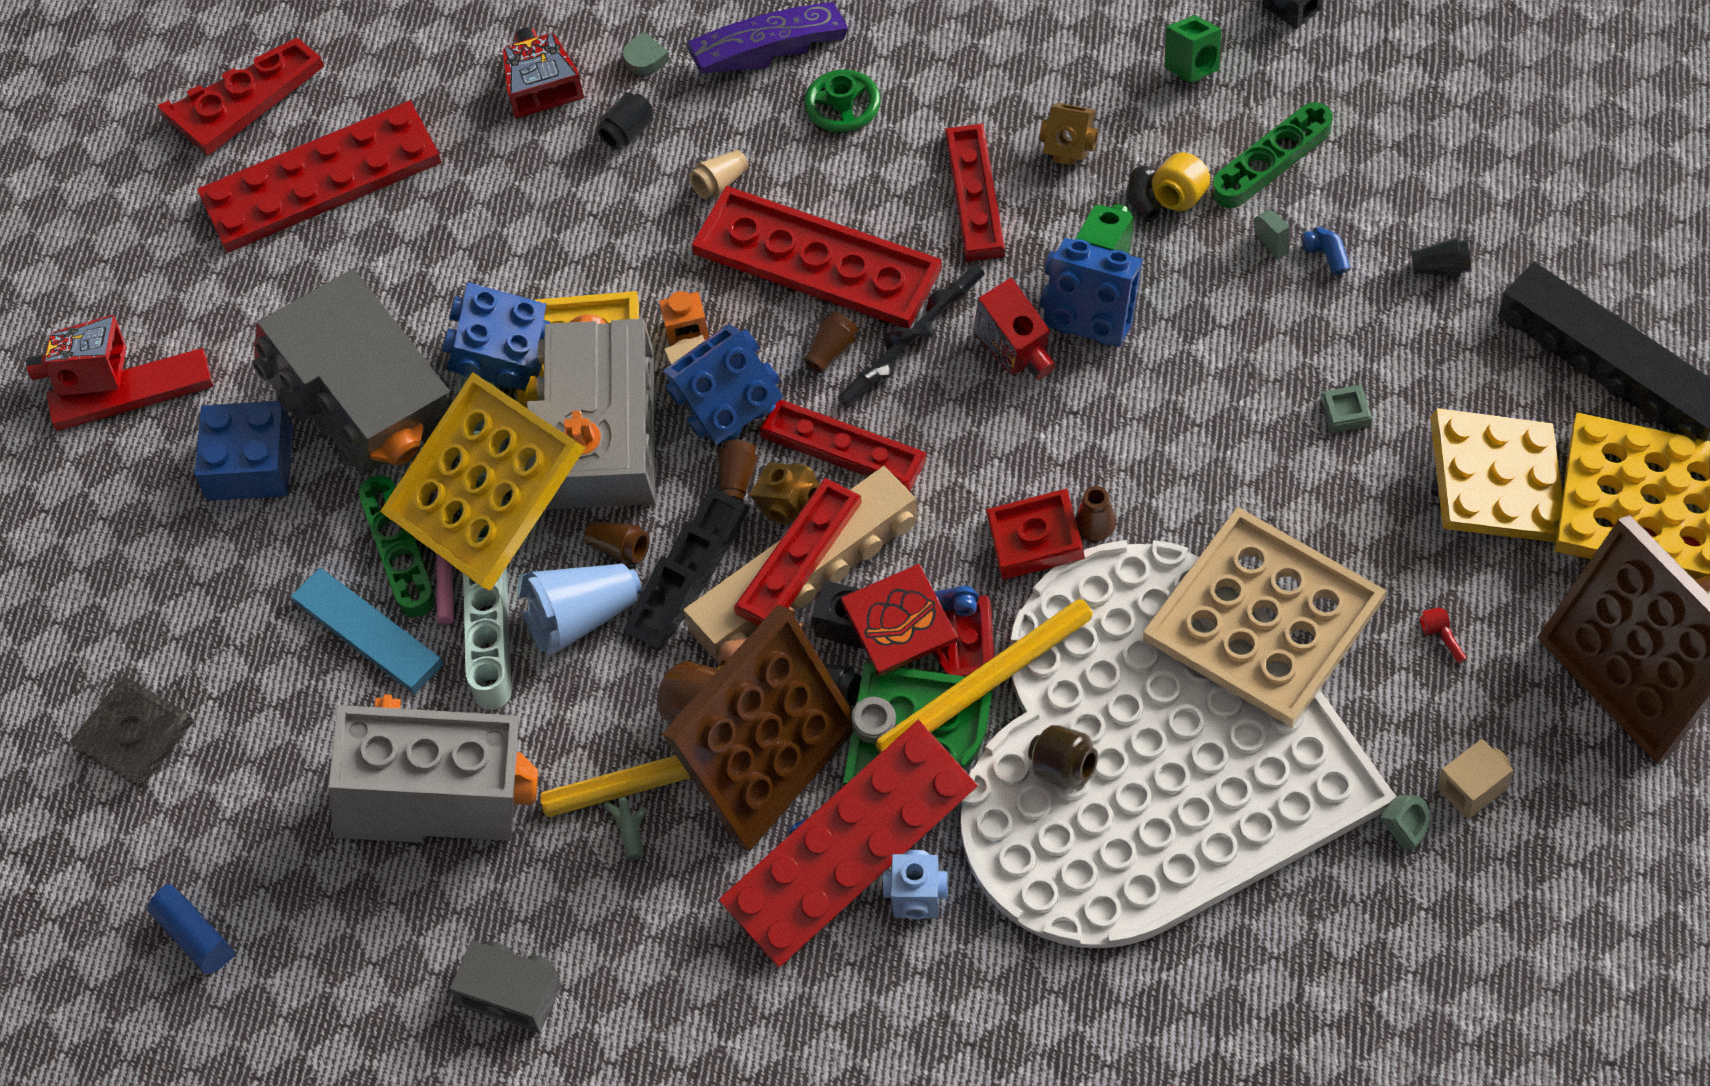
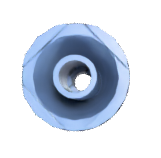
M624 564L534 571L522 574L518 579L519 599L527 597L528 610L522 612L526 626L537 648L541 652L547 650V656L558 653L636 604L637 594L641 593V584L637 573L633 569L628 570Z

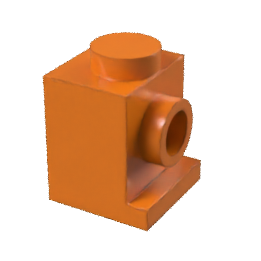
M677 291L668 299L659 300L669 346L674 345L680 340L692 339L703 335L705 340L709 338L699 291L694 293ZM697 324L698 331L676 336L675 329Z

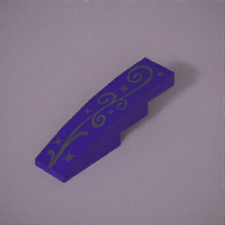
M829 2L799 6L752 17L689 40L686 47L700 74L768 68L773 56L806 54L811 42L844 40L848 27L835 3Z

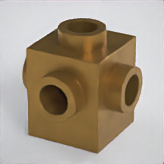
M1059 102L1052 105L1049 119L1044 118L1040 128L1039 142L1044 143L1043 153L1053 155L1052 161L1075 165L1076 160H1083L1088 156V151L1094 152L1098 139V128H1093L1096 109ZM1066 131L1071 134L1072 140L1066 136Z
M768 462L749 495L769 521L787 525L795 521L820 483L815 478L813 470L804 464L795 463L792 465Z

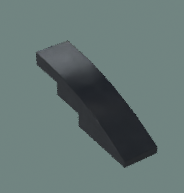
M710 486L692 523L685 522L668 557L666 558L661 555L623 632L661 651L684 620L683 609L697 600L709 582L751 507Z

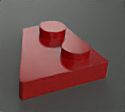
M988 595L978 596L977 610L970 616H960L955 613V610L944 611L957 635V642L934 652L933 655L946 674L967 677L994 658L992 609Z

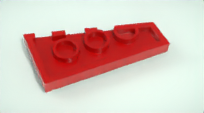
M297 37L254 58L253 65L240 70L233 68L221 74L222 80L204 89L200 84L186 91L187 97L173 104L167 100L157 105V108L165 120L209 156L320 71L324 64L321 56Z

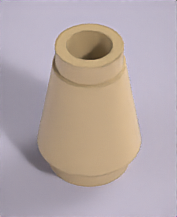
M736 149L697 163L694 166V170L689 174L691 186L697 195L703 199H708L709 197L717 198L726 186H730L743 172L748 170V161L744 154Z

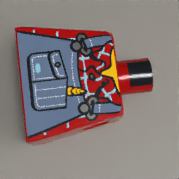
M525 27L519 29L514 35L515 44L508 45L503 49L507 92L514 118L517 119L584 99L578 70L556 35L549 33L537 37L536 31L533 28Z
M1010 277L978 298L973 334L1000 364L1012 375L1027 367L1036 380H1040L1052 372L1056 364L1046 353L1050 334L1049 328L1014 279Z
M110 315L54 331L50 334L46 353L27 357L26 367L32 381L50 378L55 392L61 396L117 390L120 385L127 346L115 315Z

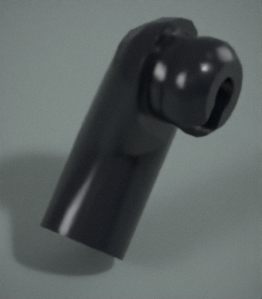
M1141 165L1130 173L1125 196L1143 220L1151 222L1161 212V209L1148 195L1150 188H1152L1151 180L1156 170L1152 167Z

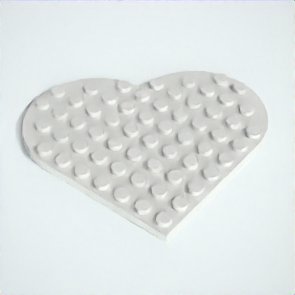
M1127 540L1088 548L1084 550L1086 559L1054 567L1034 586L1033 593L1026 601L1024 607L1019 609L1012 630L1011 645L1077 599H1083L1093 612V616L1085 625L1011 676L1015 695L1024 714L1011 721L985 746V752L978 760L974 769H971L969 776L977 783L978 787L962 800L961 834L967 862L979 887L997 909L1011 921L1037 936L1060 944L1083 948H1111L1144 941L1169 930L1384 813L1396 796L1320 690L1293 728L1143 641V631L1199 557L1189 553L1187 547L1173 543L1153 540V544H1127ZM1222 587L1215 592L1217 597L1224 601H1232L1239 596V593L1231 587ZM1262 608L1252 613L1253 617L1260 622H1271ZM1206 618L1197 619L1191 624L1196 631L1201 633L1211 632L1216 627L1211 620ZM1235 640L1229 644L1230 650L1239 655L1248 654L1253 650L1252 645L1245 640ZM1272 662L1266 667L1271 675L1277 677L1286 676L1291 671L1289 666L1283 662ZM1051 725H1061L1087 734L1097 750L1098 762L1093 776L1090 780L1082 782L1076 788H1063L1042 781L1033 772L1032 760L1028 757L1030 743L1036 735H1040L1044 729Z

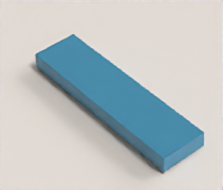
M321 567L291 595L294 604L413 694L443 666L441 657Z

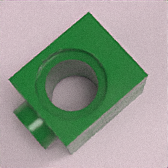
M1196 15L1166 26L1164 68L1190 83L1199 81L1202 77L1219 71L1222 29Z

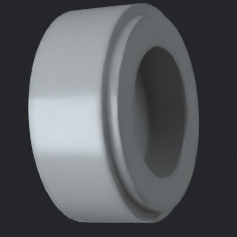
M865 698L858 702L852 711L853 731L864 742L874 744L878 738L896 726L895 710L883 698Z

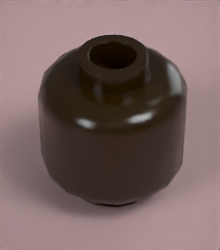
M1051 725L1044 729L1040 735H1036L1032 739L1028 749V757L1032 760L1034 774L1042 781L1063 788H1076L1082 782L1090 780L1098 762V753L1093 746L1091 738L1083 732L1061 725Z

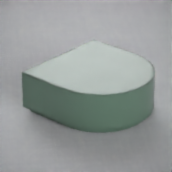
M645 31L628 42L623 50L626 68L636 75L651 74L670 61L669 52Z
M1271 210L1256 216L1253 220L1254 229L1264 246L1277 260L1288 254L1289 225L1277 213Z
M1399 795L1391 801L1380 819L1402 849L1415 850L1428 830L1430 811L1427 803L1421 797L1416 795Z

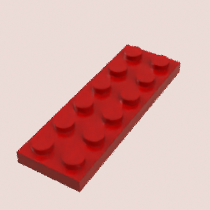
M409 100L197 188V191L226 253H229L441 164L442 161L413 103Z
M726 186L692 243L694 255L903 328H910L942 270V259L729 186Z
M918 719L717 901L775 966L779 968L892 865L893 854H903L909 850L978 785Z

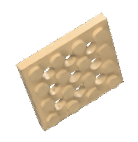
M1237 506L1143 631V641L1293 728L1382 604L1387 590ZM1245 556H1255L1261 560L1262 565L1257 569L1250 570L1242 567L1239 560ZM1281 577H1292L1298 581L1300 586L1295 590L1286 591L1279 588L1276 581ZM1222 587H1231L1239 593V596L1235 600L1224 601L1218 598L1215 592ZM1319 598H1329L1336 603L1337 608L1331 612H1322L1315 608L1313 602ZM1267 608L1276 614V618L1271 622L1264 623L1256 620L1252 613L1257 609ZM1206 618L1211 620L1216 627L1211 632L1201 633L1196 631L1191 624L1197 619ZM1302 629L1310 632L1314 640L1308 644H1298L1291 639L1290 634L1295 630ZM1235 640H1245L1252 645L1253 650L1248 654L1239 655L1230 650L1229 644ZM1272 662H1283L1289 666L1291 671L1286 676L1277 677L1271 675L1266 667Z

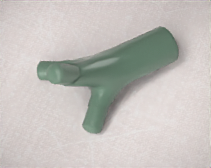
M622 797L618 800L620 809L609 801L605 802L604 809L612 814L620 828L626 859L634 861L643 858L644 854L639 827L648 810L645 807H641L633 816L627 798Z

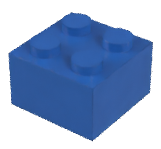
M279 401L201 405L195 477L207 501L288 496L293 425L288 413L282 408Z

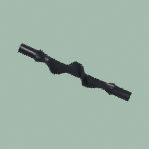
M973 264L957 281L951 282L947 289L936 290L928 298L925 316L912 328H893L889 331L884 339L886 353L871 368L858 373L857 378L838 395V400L841 404L849 408L879 378L891 377L894 374L893 365L896 357L917 336H927L929 338L934 336L932 322L948 305L961 301L964 298L965 294L985 276L983 269L979 265Z

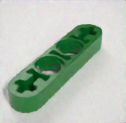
M1318 102L1307 103L1218 171L1214 176L1212 189L1213 199L1216 203L1226 208H1235L1244 204L1323 142L1330 135L1332 129L1333 114L1330 108ZM1308 120L1313 122L1307 127ZM1289 138L1294 140L1297 146L1286 150L1280 148L1276 143L1280 139ZM1254 160H1262L1270 167L1265 171L1258 172L1250 169L1248 164ZM1238 183V189H1233L1232 187ZM1224 185L1229 187L1227 190L1223 189Z
M371 476L361 484L359 498L395 600L401 612L406 616L414 618L424 616L434 607L435 594L414 536L402 527L394 536L387 537L380 534L381 528L386 523L393 521L380 512L374 494L382 491L386 502L396 486L387 476ZM406 554L414 557L413 563L406 569L397 570L392 567L393 561L400 555ZM414 581L420 597L419 600L414 602L410 598L406 583Z

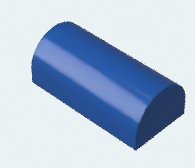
M166 883L151 898L147 908L148 913L203 973L210 974L218 971L236 956L234 953L236 951L192 903L171 884L168 885Z

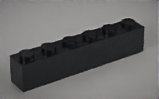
M1533 262L1503 292L1499 316L1514 329H1520L1535 339L1543 349L1554 352L1569 362L1577 372L1588 375L1599 382L1610 394L1624 399L1639 409L1647 419L1657 421L1671 432L1684 435L1693 442L1697 439H1702L1705 442L1710 441L1709 376L1536 262Z

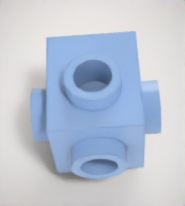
M909 850L903 854H893L892 871H884L883 897L892 899L894 918H939V899H947L948 871H939L938 855H930L922 850Z

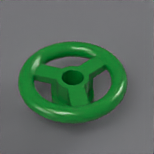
M847 69L834 70L819 76L808 87L804 98V108L809 119L818 127L836 133L851 132L864 127L874 119L881 103L879 89L873 80L865 74ZM866 90L869 95L868 107L860 116L855 118L852 111L854 99ZM816 103L832 106L834 110L840 112L843 121H834L824 117L817 110Z

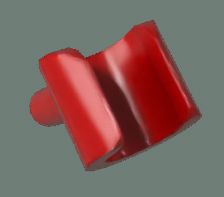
M1439 607L1424 610L1419 618L1424 635L1428 636L1439 633L1442 641H1444L1458 664L1467 660L1466 655L1450 630V619L1447 611Z

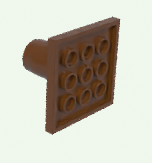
M1630 515L1620 518L1537 638L1647 755L1658 764L1668 759L1710 704V575L1693 579Z
M777 605L719 670L690 661L678 663L666 673L657 692V707L660 715L667 722L671 723L662 733V736L738 847L750 852L852 734V710L791 610Z

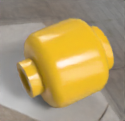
M1185 152L1175 153L1167 158L1155 172L1151 180L1152 191L1157 201L1165 208L1177 212L1187 211L1195 206L1206 193L1210 185V174L1201 159L1193 154Z

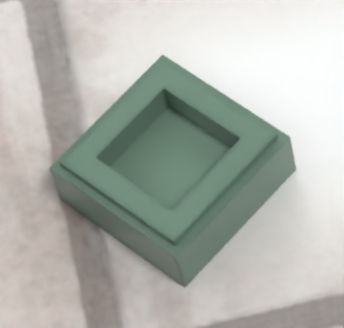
M1362 384L1321 392L1320 401L1330 434L1371 426L1372 416Z

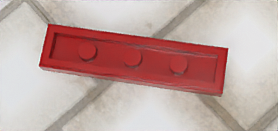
M984 124L945 128V139L966 262L1005 257V246Z
M200 348L122 370L120 385L117 390L63 396L57 394L55 390L47 391L46 395L52 425L56 431H60L214 386L207 356L204 349Z
M782 399L775 403L774 410L767 415L759 429L760 437L866 477L882 466H885L909 492L927 460L926 452Z
M824 478L735 604V614L759 626L777 605L789 608L862 504L861 495Z

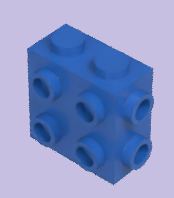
M1064 238L1056 252L1051 251L1046 261L1044 273L1049 275L1050 278L1049 285L1046 284L1040 299V308L1045 309L1043 321L1048 327L1057 329L1062 333L1075 334L1096 340L1100 344L1120 347L1132 327L1143 259L1131 256L1121 250H1109L1091 245L1085 240Z
M467 282L463 296H454L449 320L456 322L454 329H447L442 346V352L449 354L445 370L459 373L468 378L473 372L482 379L497 383L502 387L525 391L531 376L538 377L542 364L539 363L537 351L538 339H545V324H550V321L544 320L547 303Z
M728 324L663 370V373L670 382L665 388L678 406L684 403L691 416L686 420L694 433L700 439L706 436L716 445L720 442L724 443L736 438L742 432L744 425L754 418L760 419L771 413L776 406L775 403L783 398V395L776 386L781 382L779 376L768 362L762 364L755 353L760 347L747 329L741 331Z

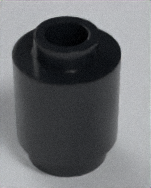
M626 92L600 117V124L596 127L600 138L613 149H619L622 145L628 146L653 121L650 102L641 94L636 93L634 95Z

